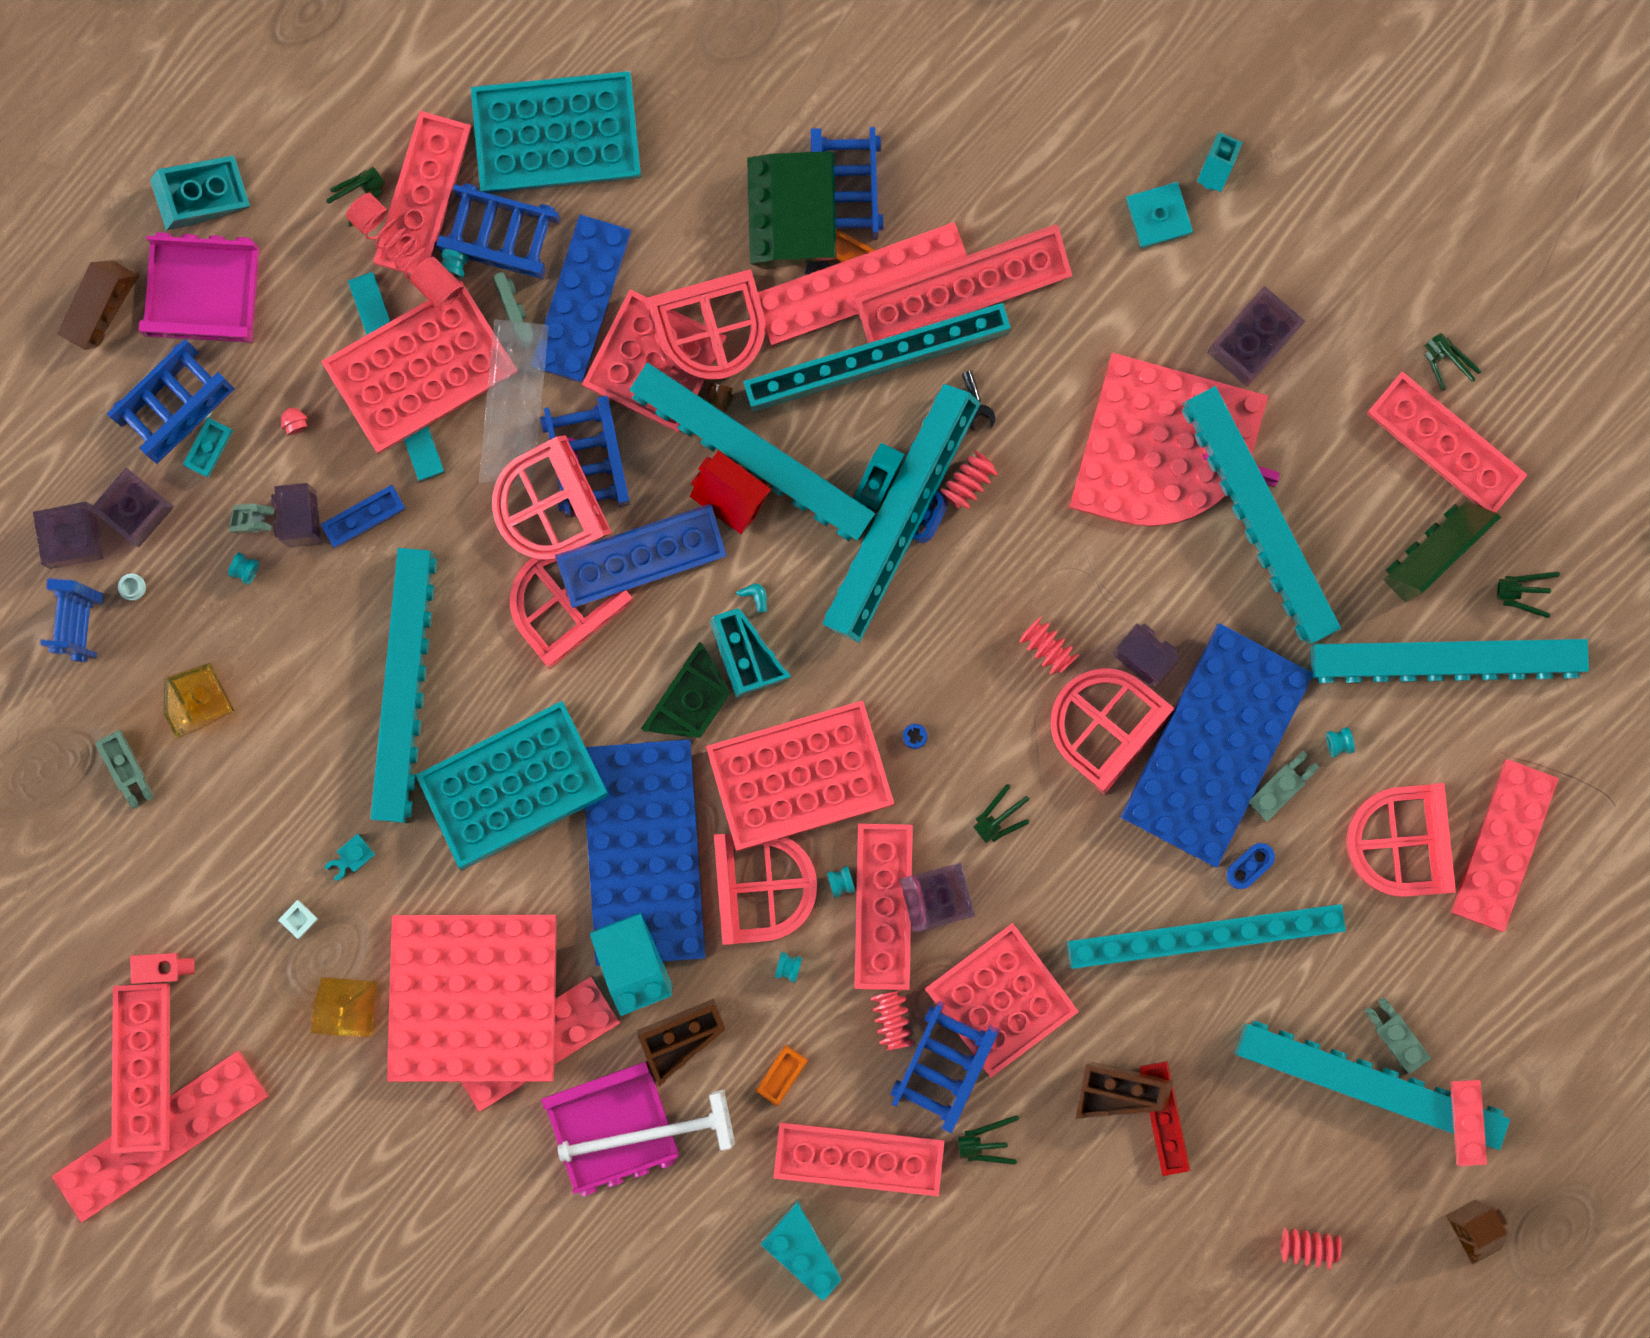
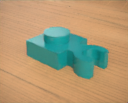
M357 834L336 851L341 858L329 861L324 868L329 870L335 865L338 866L340 872L334 877V880L340 881L345 877L349 867L353 872H357L376 854L360 834Z

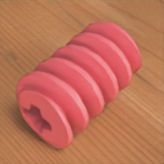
M974 450L976 457L969 456L967 459L970 466L966 464L961 465L960 469L963 474L955 472L953 475L956 482L948 481L946 483L949 491L946 489L940 490V493L946 497L947 501L958 509L961 506L970 509L967 499L976 501L977 497L974 491L984 492L981 483L991 484L988 475L998 476L994 465L976 450Z
M1041 616L1023 633L1019 642L1022 644L1030 641L1027 650L1030 652L1037 649L1034 658L1037 660L1045 657L1042 666L1046 667L1052 664L1050 674L1054 675L1063 672L1079 654L1070 656L1069 654L1073 647L1062 648L1065 639L1061 638L1055 641L1054 638L1057 631L1054 630L1047 633L1050 623L1046 622L1040 625Z
M901 991L871 997V1001L880 1003V1005L873 1008V1012L882 1013V1016L875 1019V1023L884 1024V1027L877 1030V1034L886 1035V1038L879 1041L880 1045L888 1046L886 1050L914 1045V1040L905 1038L912 1034V1029L903 1027L910 1023V1018L901 1017V1015L908 1012L907 1007L899 1006V1004L906 1001V997L897 995Z
M1284 1227L1280 1248L1283 1263L1287 1262L1289 1256H1293L1294 1264L1297 1265L1302 1257L1304 1258L1305 1266H1309L1311 1260L1315 1259L1316 1268H1320L1322 1261H1326L1327 1270H1330L1333 1263L1338 1264L1340 1259L1341 1236L1336 1235L1332 1240L1331 1235L1325 1233L1321 1239L1320 1233L1314 1232L1310 1237L1307 1230H1303L1299 1236L1297 1229L1292 1228L1288 1234L1287 1228Z

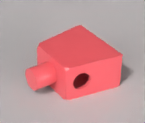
M178 953L130 956L131 984L179 981V975L195 974V959H178ZM169 963L171 966L170 971L161 973L159 969L160 964Z

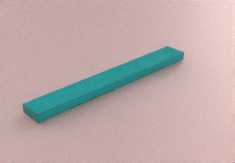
M373 272L347 280L366 335L391 322ZM429 426L404 439L419 482L445 473Z

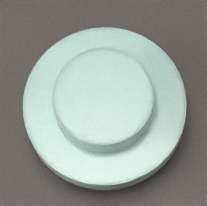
M130 573L120 579L118 591L124 599L135 601L144 595L146 584L141 576Z

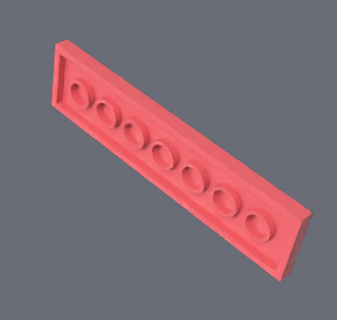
M955 222L758 292L765 317V331L770 345L773 346L859 315L853 298L854 295L967 256Z
M1054 224L854 295L853 298L867 342L871 343L999 303L1072 277V272L1059 226Z
M237 1051L170 1096V1151L112 1154L111 1136L51 1177L80 1222H85L264 1101L269 1095L241 1052Z

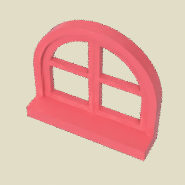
M751 269L654 295L644 300L647 311H651L659 342L665 355L679 370L692 377L703 380L728 378L745 369L760 351L765 335V317ZM742 290L750 320L717 329L709 299ZM699 302L707 332L675 340L666 311ZM750 326V335L744 350L734 360L727 363L719 334ZM709 337L717 366H707L692 361L679 349L678 345Z
M566 435L557 436L513 459L502 470L495 483L492 495V511L497 528L510 546L526 556L536 559H554L557 554L590 544L613 534ZM549 457L564 490L539 501L525 469ZM520 475L533 505L510 517L508 512L509 490L513 481ZM569 499L584 531L559 543L544 510ZM538 514L553 545H541L529 541L517 531L515 525Z
M531 558L523 565L514 579L510 593V610L513 621L521 635L545 665L551 669L632 604L634 600L626 590L613 594L584 618L576 607H571L570 601L566 596V589L561 590L544 569L545 566L556 563V558ZM537 574L554 597L527 618L524 606L525 592L529 582ZM559 601L576 622V625L548 646L530 623Z
M1109 668L1095 669L1078 675L1061 690L1051 712V732L1061 756L1093 783L1098 791L1105 795L1166 725L1175 708L1141 680L1127 672ZM1109 683L1122 686L1102 712L1098 711L1079 695L1084 689L1096 684ZM1128 690L1151 707V710L1129 735L1106 717ZM1071 701L1094 720L1073 745L1070 744L1065 732V716ZM1098 724L1121 742V745L1099 770L1076 751Z
M1445 783L1386 789L1370 796L1357 808L1347 830V852L1354 870L1367 885L1378 892L1397 897L1456 893ZM1423 799L1427 835L1397 837L1394 802ZM1387 804L1391 838L1362 840L1363 829L1368 818L1378 808ZM1428 845L1431 881L1402 883L1398 847ZM1392 848L1395 882L1378 875L1369 866L1363 850Z
M714 835L722 944L771 941L785 937L798 929L810 915L817 896L816 873L806 852L787 837L762 844L765 851L767 881L736 884L733 850L735 845L732 835ZM770 846L781 849L790 855L797 863L803 878L772 881ZM804 888L801 902L796 911L787 920L776 925L773 890ZM768 891L771 927L740 930L737 893Z

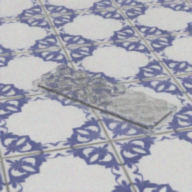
M494 319L479 482L495 484L500 473L508 463L538 445L549 325ZM536 464L525 469L532 487H534ZM518 475L512 485L525 487L520 475Z

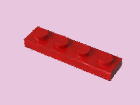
M1168 1061L1139 1067L1142 1074L1172 1080ZM1172 1083L1168 1108L1162 1111L1149 1112L1162 1176L1189 1172L1191 1170Z

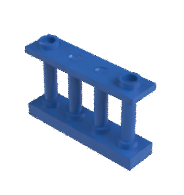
M870 127L869 138L827 140V137H822L821 128L811 129V152L870 149V165L834 166V176L871 175V191L835 192V203L871 202L872 217L835 218L836 229L872 228V239H878V231H883V214H878L876 152H881V136L875 135V127Z
M463 183L462 186L454 184L453 191L457 197L461 198L451 234H448L447 237L439 235L436 245L439 251L442 252L444 249L454 250L469 257L468 260L543 280L546 269L544 264L540 263L541 259H539L549 221L557 224L560 223V216L558 212H555L556 209L545 204H540V207L481 192L478 191L476 186ZM475 201L486 204L487 207L477 241L470 244L463 242L461 236L471 202ZM497 208L513 212L503 248H500L499 251L489 249V245H487ZM523 215L539 219L529 255H525V258L515 256V252H513Z
M186 339L177 344L170 354L122 400L116 402L107 413L119 426L122 427L128 423L143 438L145 443L139 448L156 464L235 390L219 372L213 377L210 376L194 359L199 351ZM185 366L204 384L193 396L174 378ZM165 385L184 402V405L174 415L155 397ZM146 403L165 422L154 434L135 415Z
M608 396L598 397V406H593L594 409L552 418L549 407L544 408L545 416L540 417L543 433L549 432L550 440L555 438L554 428L596 420V422L602 421L604 432H599L598 436L569 441L573 451L598 446L608 449L609 458H605L604 462L581 466L585 476L607 472V475L613 474L615 484L610 485V488L592 491L597 501L612 498L613 501L618 500L619 507L630 505ZM558 478L560 491H562L564 488ZM569 499L558 503L559 512L565 511L566 518L572 517L570 510L572 505Z
M47 578L46 589L55 593L57 606L53 640H40V645L49 648V653L71 656V661L87 662L88 658H97L96 652L86 649L90 608H93L94 604L103 603V593L75 580Z
M939 1001L936 1007L931 1005L925 1017V1021L929 1022L902 1082L896 1081L890 1095L894 1096L891 1104L893 1106H897L901 1098H904L941 1116L940 1119L945 1121L942 1129L952 1133L1000 1029L990 1025L987 1031L982 1029L978 1031L942 1014L941 1011L945 1003ZM938 1023L975 1041V1045L979 1046L976 1055L970 1054L967 1056L929 1038L935 1024ZM924 1048L964 1066L963 1069L968 1071L964 1081L960 1079L955 1081L918 1063ZM915 1073L953 1091L952 1095L956 1096L953 1105L947 1104L944 1106L907 1088L912 1074Z

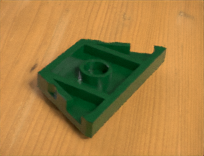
M701 642L697 644L641 727L644 732L701 739L730 696L731 692Z

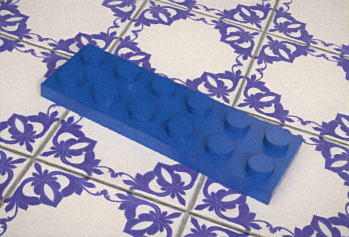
M579 215L531 364L532 368L583 383L632 233L630 229Z
M711 504L555 555L572 608L727 556Z

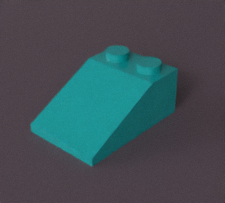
M234 155L157 169L150 179L166 230L192 226L250 207Z
M641 912L590 932V937L609 992L620 1016L672 996V981Z

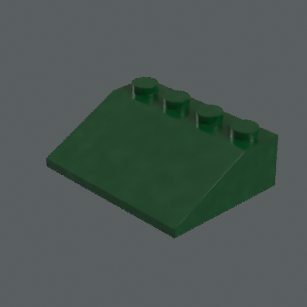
M833 152L773 153L747 158L750 264L768 270L837 259Z
M1464 502L1459 507L1456 504L1452 505L1443 514L1446 519L1440 525L1435 522L1424 532L1427 537L1421 543L1416 540L1405 550V553L1408 555L1401 562L1396 559L1385 570L1388 575L1383 580L1405 603L1429 588L1501 516L1496 512L1468 502Z

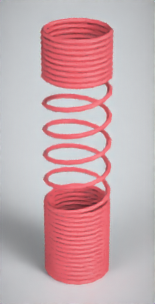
M371 193L361 195L348 208L346 218L362 234L366 233L367 239H376L375 246L377 249L386 248L385 257L387 259L396 258V268L406 267L405 277L410 278V282L439 311L451 306L462 294L464 286L435 257L425 259L416 267L411 276H408L407 270L409 266L424 254L426 248H421L417 251L408 264L401 267L398 266V258L412 247L416 238L410 239L397 255L389 257L387 255L389 247L405 234L406 228L398 231L388 245L379 247L377 243L380 236L394 226L396 218L391 219L377 236L369 237L368 233L382 222L386 216L387 209Z

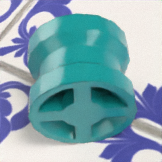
M444 249L442 251V265L452 276L462 279L464 277L463 267L468 263L469 257L454 250Z
M238 552L229 566L228 576L233 579L238 577L242 580V583L250 585L258 572L260 561L256 559L250 560L246 558L245 554Z
M1349 727L1341 728L1339 732L1332 730L1326 732V743L1332 758L1338 757L1343 752L1347 754L1355 752L1354 740Z
M848 866L842 867L839 872H827L834 898L840 897L841 893L855 892Z
M781 951L774 978L781 979L784 977L788 978L790 982L796 983L803 957H790L786 952Z

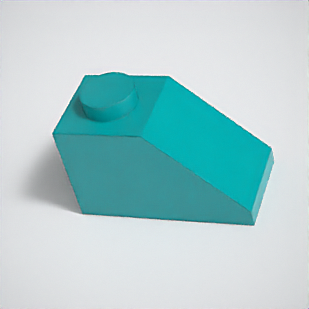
M1218 132L1197 182L1209 190L1222 192L1243 142Z
M880 443L867 466L854 499L877 511L905 454Z

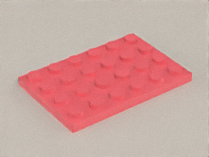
M465 286L459 298L445 310L439 311L427 300L321 361L324 369L378 455L518 374L516 367Z
M863 700L706 746L736 852L894 806L893 797Z

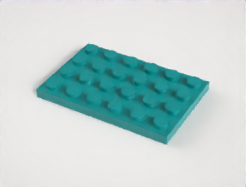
M631 71L471 87L481 192L498 193L641 178Z
M563 701L416 774L455 862L461 871L609 796Z

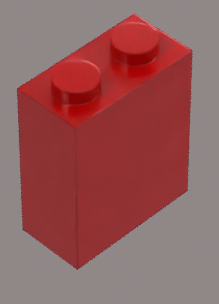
M718 450L712 458L707 456L699 466L698 470L700 472L691 482L694 488L689 497L701 506L711 504L715 516L742 535L755 520L771 489Z

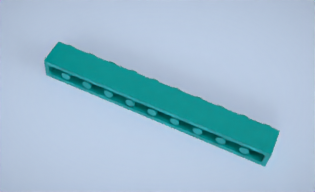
M1000 303L743 381L751 412H756L1009 335L1011 327L1004 304Z
M650 363L645 364L629 391L634 393L632 399L645 407L648 403L657 408L655 414L668 422L672 418L679 423L677 428L691 437L695 433L701 437L700 443L714 452L717 448L736 464L740 463L748 468L747 472L758 480L763 478L769 482V488L781 497L784 493L793 498L791 504L805 512L808 508L816 513L814 519L827 527L831 523L837 527L838 531L836 533L850 542L852 538L858 540L874 516V511Z
M943 384L940 392L936 395L934 404L925 417L916 439L912 442L910 451L904 463L900 466L898 475L888 490L879 512L875 515L874 522L867 536L863 539L862 546L855 560L852 561L843 583L838 588L831 607L826 612L822 624L834 633L857 643L861 642L981 404L969 392Z
M1214 386L1182 403L1184 407L1182 409L1183 416L1188 424H1193L1197 432L1194 436L1198 445L1201 448L1205 447L1209 455L1207 462L1213 472H1218L1222 480L1219 484L1223 493L1226 496H1230L1234 503L1232 510L1239 521L1242 520L1247 529L1244 531L1246 538L1251 545L1255 544L1259 552L1257 554L1259 563L1264 569H1268L1272 577L1269 579L1272 588L1276 593L1280 592L1284 600L1282 606L1288 617L1292 616L1297 625L1294 629L1298 638L1301 641L1305 640L1306 644H1312L1341 629L1217 387Z
M397 549L370 820L407 823V819L412 818L413 802L409 801L410 790L414 791L416 785V774H412L413 763L418 762L419 748L415 747V739L421 733V720H417L418 709H423L424 693H420L421 682L426 681L427 666H423L424 655L429 653V639H426V628H431L432 612H428L429 601L434 600L435 585H431L432 574H436L438 564L437 558H434V554L430 550Z
M1588 639L1314 644L1310 646L1311 673H1313L1312 679H1319V684H1333L1335 679H1346V683H1363L1362 678H1373V683L1390 682V678H1400V682H1417V677H1427L1428 682L1444 681V677H1455V681H1471V676H1482V681L1499 680V676L1509 675V680H1525L1526 675H1536L1537 680L1553 679V675L1563 674L1564 679H1580V674L1589 672Z
M1342 904L1070 940L1066 941L1069 968L1074 969L1346 932Z
M1253 1020L1252 1025L1244 1023L1234 1055L1454 1134L1451 1091L1437 1086L1434 1091L1424 1088L1426 1082L1409 1077L1407 1082L1399 1079V1073L1384 1067L1382 1072L1372 1069L1373 1063L1359 1058H1357L1356 1063L1346 1059V1053L1332 1048L1330 1053L1320 1050L1321 1044L1307 1039L1302 1044L1294 1041L1295 1035L1279 1030L1278 1034L1267 1031L1269 1025ZM1488 1105L1486 1110L1483 1109L1485 1145L1500 1151L1511 1119L1503 1116V1110Z

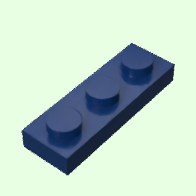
M390 485L323 522L321 526L333 548L336 549L405 511L406 508L394 486Z

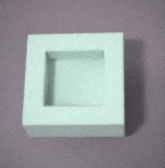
M297 900L278 921L297 939H300L319 918L301 901Z

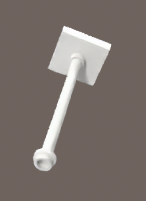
M725 1090L713 1091L709 1095L713 1112L709 1113V1117L569 1145L568 1141H564L563 1144L558 1145L560 1161L571 1162V1156L706 1128L716 1130L720 1150L730 1149L734 1146L735 1140Z

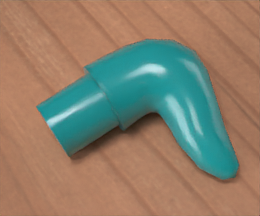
M754 583L736 591V595L741 597L754 596L757 613L767 612V595L761 584Z

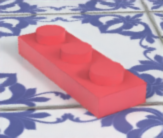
M1481 1080L1450 1081L1457 1166L1487 1165Z

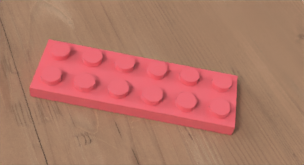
M419 111L385 225L393 218H396V223L381 236L378 244L379 247L388 245L398 231L406 228L405 234L389 247L387 255L389 257L397 255L410 239L416 238L412 247L400 255L397 261L398 266H404L409 263L417 251L421 248H426L424 254L409 266L407 270L409 275L412 274L420 263L434 255L453 193V187L456 183L472 131V126L469 124ZM386 248L377 249L373 260L374 265L405 273L406 267H395L396 258L387 259L385 257Z
M1403 371L1366 413L1479 507L1497 512L1527 477L1523 470Z
M1509 759L1504 761L1450 913L1497 931L1505 932L1559 778Z
M858 823L854 989L910 990L913 825Z
M592 976L555 999L554 1065L621 1023ZM526 1082L461 1083L480 1112Z
M170 984L113 986L111 1153L170 1151Z
M779 1122L773 1178L939 1196L944 1140Z

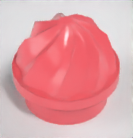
M288 408L281 415V427L286 430L287 435H293L308 428L306 424L308 419L299 409Z

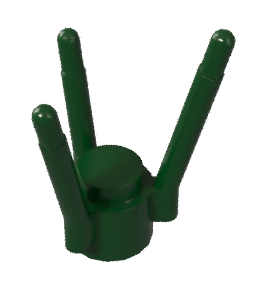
M371 167L367 171L364 170L359 175L330 189L332 193L340 189L342 190L327 198L326 203L330 204L358 187H361L364 193L371 192L377 198L383 194L380 188L385 185V182L377 170ZM350 221L348 222L349 227L353 226Z
M1443 333L1436 335L1425 344L1428 352L1424 355L1430 362L1442 391L1446 390V386L1435 358L1441 361L1448 356L1471 382L1476 380L1475 377L1458 357L1477 374L1481 373V370Z
M1560 572L1516 577L1505 576V579H1499L1497 600H1503V606H1513L1549 618L1551 616L1550 613L1515 600L1521 599L1522 592L1549 594L1552 590L1550 588L1522 586V583L1517 582L1559 577Z
M1009 784L1004 786L985 811L976 818L978 823L973 826L985 843H988L990 840L996 842L999 838L1030 823L1028 819H1025L999 831L1001 829L999 824L1028 802V796L1018 801L996 819L992 815L987 818L1010 789Z
M1015 1115L975 1130L965 1131V1136H958L960 1159L968 1158V1161L1017 1164L1016 1159L978 1155L982 1154V1150L1007 1148L1008 1143L981 1144V1137L975 1136L1015 1122L1019 1117Z

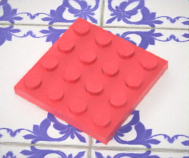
M630 289L582 386L601 396H608L609 400L680 433L681 430L677 428L679 426L678 422L672 418L667 422L655 414L657 408L648 403L645 407L632 399L634 393L629 391L646 363H650L697 395H699L706 380L692 377L673 365L661 347L651 311L646 309L644 300L647 297ZM674 310L666 311L675 340L707 332L705 325ZM721 333L719 336L723 346L727 336ZM709 337L678 345L679 349L694 362L713 366L716 361Z
M1013 923L924 988L936 1005L939 1001L945 1003L941 1011L944 1015L978 1031H981V1029L987 1031L990 1025L1000 1029L983 1065L990 1078L1079 1012ZM958 1034L975 1056L979 1046L975 1045V1041Z

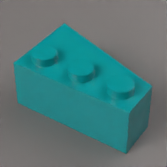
M739 608L711 618L709 622L736 698L786 682L791 678V675L775 658V654L771 649L769 650L759 637V633Z
M797 1200L763 1238L760 1245L816 1296L824 1301L841 1282L842 1278L800 1202Z

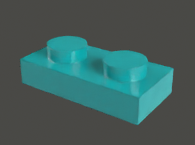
M207 417L183 466L209 478L234 431Z

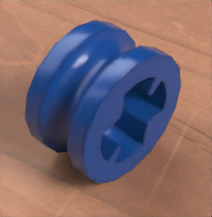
M910 724L903 732V741L911 749H920L927 741V732L919 724ZM914 729L919 730V735L922 737L921 742L916 740V744L911 743V738L908 736L909 731L912 730L914 733Z

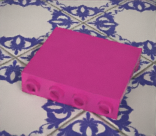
M156 232L155 236L146 235V240L150 243L144 321L139 320V332L145 337L252 343L260 249L257 244L247 237H236V241L225 240V237L211 235L209 239H199L194 234H182V237H172L171 234Z
M648 1061L541 1099L544 1110H547L558 1145L563 1144L564 1141H568L569 1145L669 1125ZM668 1136L571 1156V1162L564 1161L573 1186V1195L580 1193L581 1197L597 1192L596 1186L606 1183L609 1188L622 1183V1177L633 1174V1177L637 1178L650 1173L648 1168L659 1164L660 1169L676 1163L675 1158H678L680 1154L674 1136Z

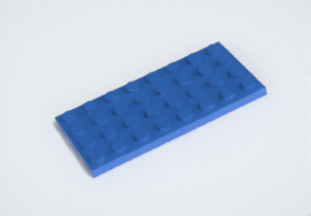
M1218 623L1120 818L1217 868L1249 805L1250 799L1253 797L1313 677V673Z
M691 740L586 747L609 794L608 797L585 808L593 931L641 912L662 961L706 958ZM595 951V964H596V966H600V963H599V960H598V957H597V954H596V951Z

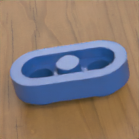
M936 491L913 537V540L917 543H926L932 539L947 510L948 501L939 491Z
M1257 843L1249 847L1228 867L1226 879L1229 885L1236 889H1245L1253 884L1273 865L1275 860L1273 849L1265 843ZM1257 852L1263 853L1264 860L1262 862L1256 861L1255 854ZM1238 870L1244 873V878L1241 881L1235 878V873Z

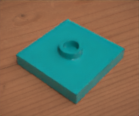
M1178 182L1126 196L1125 199L1141 249L1192 235L1193 230Z

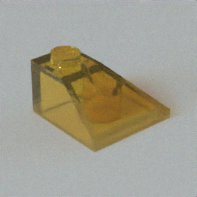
M210 663L164 679V716L176 738L198 731L234 711Z
M321 977L313 1005L311 1033L371 1037L377 982Z

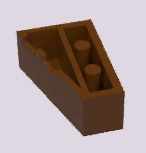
M113 260L90 262L57 334L84 350L98 347L105 337L107 328L136 283L139 275Z
M714 998L638 1030L639 1041L659 1087L674 1072L682 1068L696 1053L704 1049L726 1030Z
M1096 1062L1088 1063L1085 1067L1075 1119L1162 1111L1168 1108L1173 1081Z
M1474 1200L1446 1215L1472 1265L1502 1249L1508 1232L1504 1227L1507 1221L1500 1209L1495 1210L1493 1206Z

